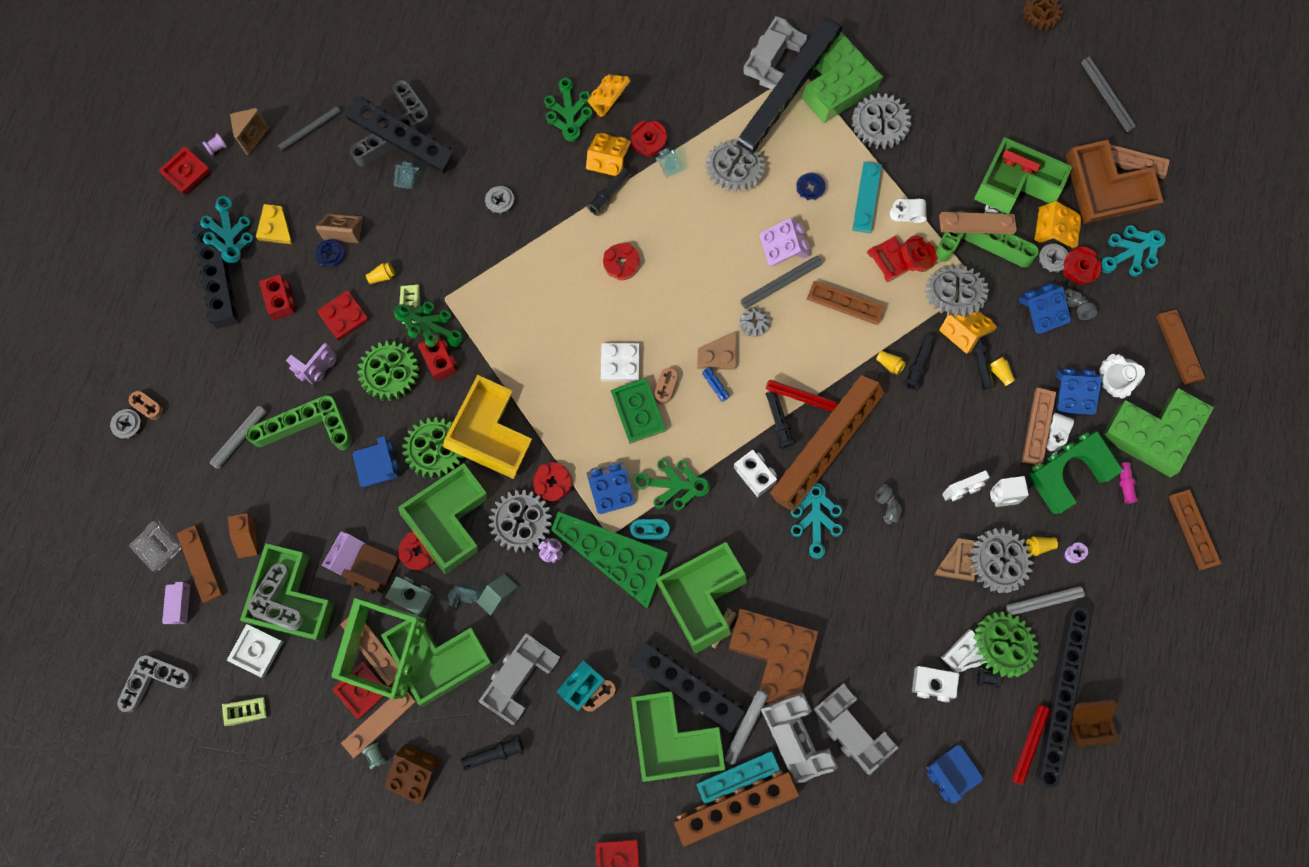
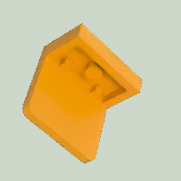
M607 75L602 79L599 87L592 92L588 103L599 116L604 117L631 80L626 76Z
M605 133L596 134L587 152L586 169L616 176L623 168L624 157L631 141L623 137L609 136Z
M1057 201L1039 207L1034 240L1041 243L1054 238L1071 248L1077 247L1081 215Z
M973 310V315L966 313L965 317L960 313L956 318L954 313H951L946 317L939 331L968 354L972 351L980 337L995 331L997 326L990 318L985 317L981 312Z

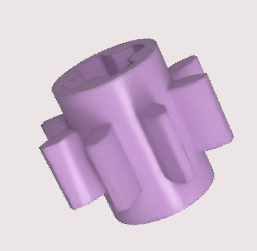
M547 538L538 546L541 550L539 555L545 562L554 563L563 555V552L560 551L562 549L561 543L554 538Z

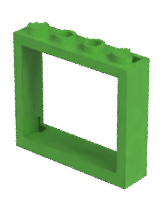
M354 598L331 677L392 699L403 698L408 690L409 677L414 670L413 663L420 649L419 643L426 628V619L367 599ZM369 608L412 622L393 688L350 673Z

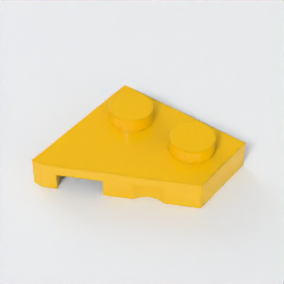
M264 204L256 234L258 240L292 244L284 209L281 206Z

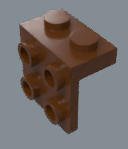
M363 544L350 571L344 568L341 576L346 579L345 583L355 587L359 584L364 586L363 590L374 594L376 591L382 594L398 559L394 555Z
M1102 699L1091 703L1084 701L1075 706L1070 730L1076 747L1118 742L1119 737L1112 721L1118 705L1116 700Z
M405 743L395 754L385 787L412 802L421 804L430 779L440 767L442 760L417 749L413 745Z

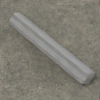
M257 406L211 459L210 464L219 469L246 438L248 428L258 424L267 411L261 406Z
M1076 587L1009 604L1006 606V611L1011 613V615H1016L1082 598L1085 596L1082 587Z
M760 689L757 691L724 757L725 761L730 764L736 762L761 712V708L768 698V693Z

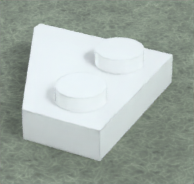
M968 630L941 657L955 673L987 663L986 661L980 662L983 658L982 655H976L980 649L974 647V644L978 641L973 638L976 634L972 630Z

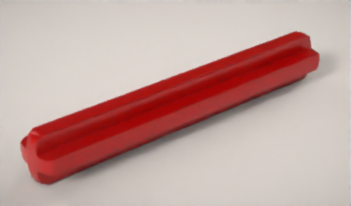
M768 380L766 383V390L829 411H833L838 405L836 401L774 380Z
M1038 706L1012 778V781L1017 784L1023 785L1025 783L1050 709L1045 706Z

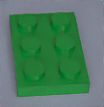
M647 378L611 390L629 444L666 432Z

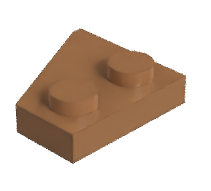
M731 333L698 348L697 369L710 367L711 369L735 370L736 333Z
M958 538L935 571V576L974 581L975 575L973 573L975 568L970 567V565L974 564V561L970 560L969 557L974 556L970 549L976 548L973 545L975 541Z

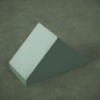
M503 574L487 585L477 603L492 616L519 587L507 575Z

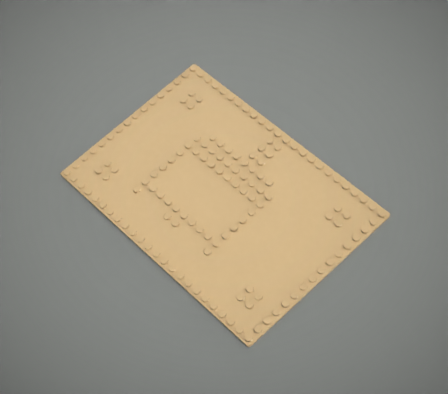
M809 78L756 150V152H761L760 157L764 158V175L761 178V182H757L756 187L751 186L750 191L745 188L743 193L740 189H737L736 193H734L733 189L727 192V187L720 189L721 184L714 185L715 180H709L710 175L706 174V159L709 156V151L713 150L715 145L719 147L720 142L726 145L727 140L730 143H733L734 139L738 140L740 134L769 96L772 89L764 92L627 180L611 197V203L601 210L599 216L592 214L587 207L583 208L445 297L446 304L503 386L512 390L511 397L557 463L567 468L572 476V485L603 529L617 533L655 507L654 499L662 496L670 489L647 487L644 490H640L634 484V478L637 474L645 473L651 479L670 480L657 467V462L660 459H666L669 466L682 481L690 482L684 473L677 471L676 465L681 460L686 461L689 469L696 477H699L775 425L767 396L765 395L769 391L766 390L768 380H774L819 395L880 353V351L886 349L940 312V308L933 309L934 304H929V299L926 298L927 280L930 279L931 274L935 275V270L941 272L942 267L948 270L949 265L953 269H956L957 265H959L960 269L964 267L953 253L951 259L947 262L937 259L934 262L935 265L926 272L910 270L896 279L886 282L884 279L885 275L874 259L867 254L871 247L877 246L894 236L897 237L902 245L911 236L918 235L923 237L924 239L922 240L926 243L930 242L936 250L941 238L927 221L921 223L896 222L890 218L889 213L893 203L897 199L908 198L882 167L871 233L852 231L863 163H879L839 115L823 123L803 101L802 95L805 85L811 82ZM789 218L802 223L805 229V239L810 245V256L803 259L795 255L774 266H770L766 259L760 233ZM629 243L639 254L640 266L637 273L630 279L617 280V278L610 277L604 270V252L615 244ZM880 252V256L882 257L890 271H894V269L887 261L883 253ZM819 256L822 260L821 266L747 308V310L753 307L762 309L768 314L770 324L768 330L761 336L752 337L745 334L740 327V317L746 310L741 305V299L809 259ZM620 258L619 261L616 262V263H617V264L620 263L621 265H624V264H625L624 261H626V260ZM956 279V285H955V287H956L955 301L958 299V286H959V280H958V279ZM813 281L885 306L878 325L807 300ZM753 316L752 321L749 322H752L754 328H756L757 322L760 321L756 320V317ZM731 333H736L735 370L712 369L714 375L723 384L724 390L726 389L730 395L727 400L721 402L717 397L718 394H715L709 385L708 379H705L702 375V371L705 369H697L698 348ZM602 343H639V380L647 378L654 399L655 389L662 371L666 368H672L677 372L678 380L670 402L660 404L655 400L666 432L629 444L611 390L633 382L601 381ZM672 374L664 376L666 377V384L669 383L670 379H673ZM664 388L662 393H658L661 399L667 396L666 388ZM778 394L785 417L805 404V402ZM613 462H624L635 503L629 507L599 514L586 472H590V469L595 467H608ZM662 462L659 466L665 468L667 464ZM684 464L679 465V469L684 470L686 468ZM641 479L638 483L639 485H644L646 481ZM657 500L656 505L661 503L662 500Z

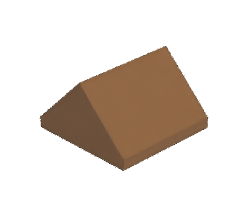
M256 108L230 114L233 135L247 155L252 152L269 129V126Z
M327 213L316 225V230L323 240L359 243L363 216Z

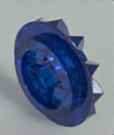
M816 173L803 174L796 183V190L800 197L807 199V201L822 197L826 187L823 178ZM808 182L811 186H815L813 192L810 189H806Z
M334 239L322 241L315 249L316 260L325 267H334L344 257L343 246ZM332 250V252L336 255H330V257L328 258L327 254L325 253H330V251Z

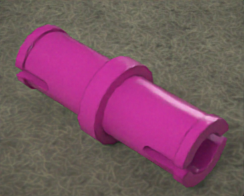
M1121 463L1119 465L1123 472L1120 473L1121 481L1119 484L1123 489L1124 503H1135L1138 499L1134 485H1136V481L1132 476L1131 463Z

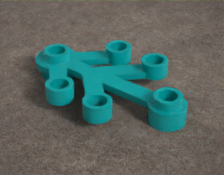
M220 196L216 201L215 207L220 212L223 228L213 222L209 216H203L200 224L203 228H210L225 240V244L216 239L215 235L211 232L204 234L203 242L219 249L222 258L226 262L236 263L241 257L240 250L245 245H250L253 237L250 233H243L240 241L235 245L233 244V238L242 229L249 227L250 220L247 217H240L238 223L231 229L228 211L231 208L232 202L228 197Z
M1131 225L1127 226L1124 230V236L1126 238H1138L1144 240L1143 242L1136 243L1124 240L1118 234L1110 236L1108 239L1110 246H1119L1128 250L1113 258L1106 257L1102 260L1101 271L1106 274L1112 273L1117 264L1134 256L1129 273L1133 277L1139 276L1143 270L1141 266L1143 251L1150 247L1148 258L1145 260V266L1154 268L1158 263L1156 257L1157 250L1165 243V236L1162 232L1153 230L1145 233L1137 231Z
M818 483L813 486L807 497L797 507L800 510V514L794 515L793 511H791L792 517L800 518L803 513L802 511L812 503V511L798 525L792 526L791 534L796 538L802 536L803 531L813 522V544L809 548L810 556L813 559H821L825 555V548L821 544L820 522L831 531L832 536L839 537L842 534V527L839 524H834L820 510V503L830 510V514L834 518L841 516L842 509L839 505H834L825 496V488ZM818 490L820 493L815 496L812 494V491ZM837 508L840 512L839 514H833L832 510ZM836 527L840 529L838 534L833 532V529ZM795 528H799L801 532L799 534H794L793 530ZM819 547L821 552L814 553L813 549Z

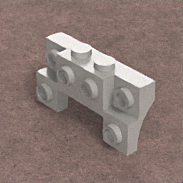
M776 16L765 34L761 35L757 47L752 49L750 58L744 65V74L760 80V85L773 90L784 75V73L775 70L774 67L786 48L800 52L807 41V35L794 29L785 19Z
M525 634L514 651L506 655L501 670L497 669L491 677L493 681L478 702L514 726L526 708L514 701L513 698L536 666L550 674L560 660V657L528 634Z
M843 683L813 710L827 725L826 727L829 729L827 731L828 735L834 741L838 740L841 743L842 747L840 749L848 758L851 756L855 759L863 770L870 775L898 749V746L893 743L886 732H883L874 741L847 710L857 698L853 696Z
M803 693L786 696L783 700L767 703L761 708L795 784L806 782L825 773L834 772L838 768L829 749L815 751L800 718L811 712Z

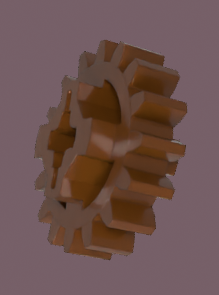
M1027 0L1023 9V13H1025L1023 19H1028L1026 24L1032 23L1033 29L1037 26L1039 31H1041L1045 27L1047 31L1050 26L1054 28L1059 23L1063 14L1061 10L1062 5H1058L1059 0Z

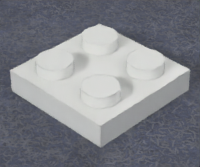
M602 343L601 381H638L639 343Z
M987 471L981 472L950 485L942 495L945 501L950 499L952 501L959 500L967 492L973 494L980 491L981 487L986 485L985 482L990 477Z
M246 624L227 661L264 678L283 641Z

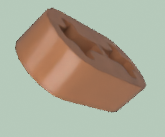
M672 368L664 369L659 377L654 395L655 400L660 404L670 402L676 387L678 375ZM672 374L673 379H670L669 383L666 384V377L664 376ZM664 388H666L667 396L661 399L658 393H662Z
M135 391L130 395L129 404L149 419L157 420L162 416L163 408L161 405L143 392ZM140 398L144 401L143 405L138 403L136 399ZM151 406L156 412L152 413L148 410V407Z
M604 680L590 697V699L598 697L594 701L595 706L593 708L591 706L586 707L584 704L582 707L588 712L597 710L615 695V685L611 681ZM606 685L608 687L611 685V694L605 693L600 697L599 693L603 691L602 686Z

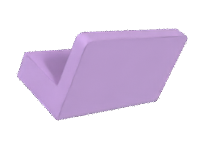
M341 531L321 566L339 575L342 574L344 568L350 571L361 546L366 543Z
M175 582L173 585H166L163 624H187L190 584Z

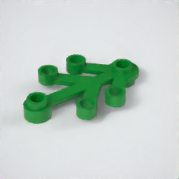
M563 78L559 82V90L563 94L565 108L557 104L553 96L545 97L544 102L547 108L553 109L566 118L567 124L557 119L556 113L552 111L546 114V119L549 124H553L562 130L563 137L566 140L573 142L579 138L581 126L592 118L591 108L585 107L582 109L585 104H588L590 94L586 91L581 92L580 99L572 107L570 93L573 91V83L570 79ZM582 109V116L574 123L573 118Z
M424 302L423 306L411 308L404 304H399L395 307V318L405 323L410 337L417 338L420 331H422L425 343L433 347L436 345L438 338L436 335L431 334L430 330L446 337V343L449 346L458 347L460 345L462 335L459 331L453 330L450 332L434 324L437 322H449L451 318L449 311L442 310L439 315L420 317L416 314H431L433 312V303ZM412 321L418 323L419 327L414 325Z
M660 459L657 462V467L670 480L651 479L645 473H639L634 478V484L640 490H644L647 487L670 488L662 496L654 499V506L657 509H663L665 503L680 490H689L683 497L677 498L673 502L674 509L681 511L684 509L685 504L693 497L705 496L710 489L708 480L703 477H696L684 460L677 463V471L684 473L690 482L682 481L669 466L666 459ZM664 462L667 464V466L665 468H661L659 466L660 463ZM684 464L686 468L684 470L679 469V465ZM643 479L646 481V483L644 485H639V480ZM698 484H701L704 488L702 490H698L696 486ZM662 500L663 504L661 506L656 505V501ZM680 501L683 505L678 508L675 506V503Z

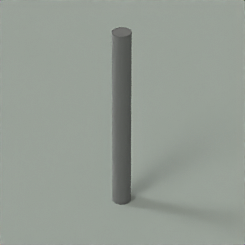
M336 106L280 143L278 147L281 151L285 150L341 111Z

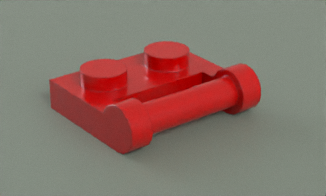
M896 236L877 246L871 247L867 251L869 257L874 259L885 275L884 279L886 282H890L910 271L900 250L901 243ZM880 252L883 253V255L890 263L894 271H890V269L880 256Z

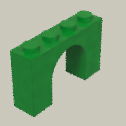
M1087 431L1081 434L1077 442L1074 443L1072 441L1066 444L1062 452L1051 454L1047 457V462L1036 464L1032 467L1033 471L1027 474L1053 514L1062 513L1077 503L1066 487L1062 474L1065 464L1071 458H1077L1085 462L1099 483L1108 482L1123 472L1098 432L1089 433Z

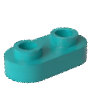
M661 519L636 520L630 527L631 535L637 540H663L670 532L668 523ZM659 527L663 528L664 530L660 534L656 532L657 528ZM643 528L644 532L639 534L637 533V529Z

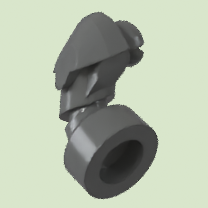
M1072 289L1064 291L1067 306H1079L1076 312L1080 320H1089L1097 315L1098 312L1095 304L1090 303L1088 299L1085 300L1086 297L1082 296L1081 293Z
M883 484L877 490L874 500L880 504H888L886 516H884V521L887 524L899 523L902 508L898 503V499L895 500L893 489L887 484Z

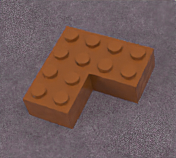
M1109 140L1073 147L1065 154L1067 164L1073 166L1070 175L1084 224L1154 209L1163 203L1154 167L1118 175Z
M740 609L728 650L766 661L759 690L761 689L768 693V698L765 702L767 704L783 700L786 696L802 693L818 632Z

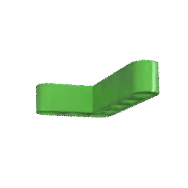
M945 232L936 249L937 259L947 262L951 259L962 238L1021 267H1029L1039 252L1034 244L1013 234Z
M322 396L251 426L246 431L248 441L256 447H263L323 421L331 442L338 449L347 450L352 445V438L340 407L330 396ZM332 403L331 408L325 410L326 405ZM314 411L311 417H307L309 412ZM296 418V422L290 425V421ZM339 420L337 425L331 426L333 421ZM278 426L277 431L272 432V429ZM260 433V437L254 440L255 436ZM345 436V440L342 443H338L339 438Z

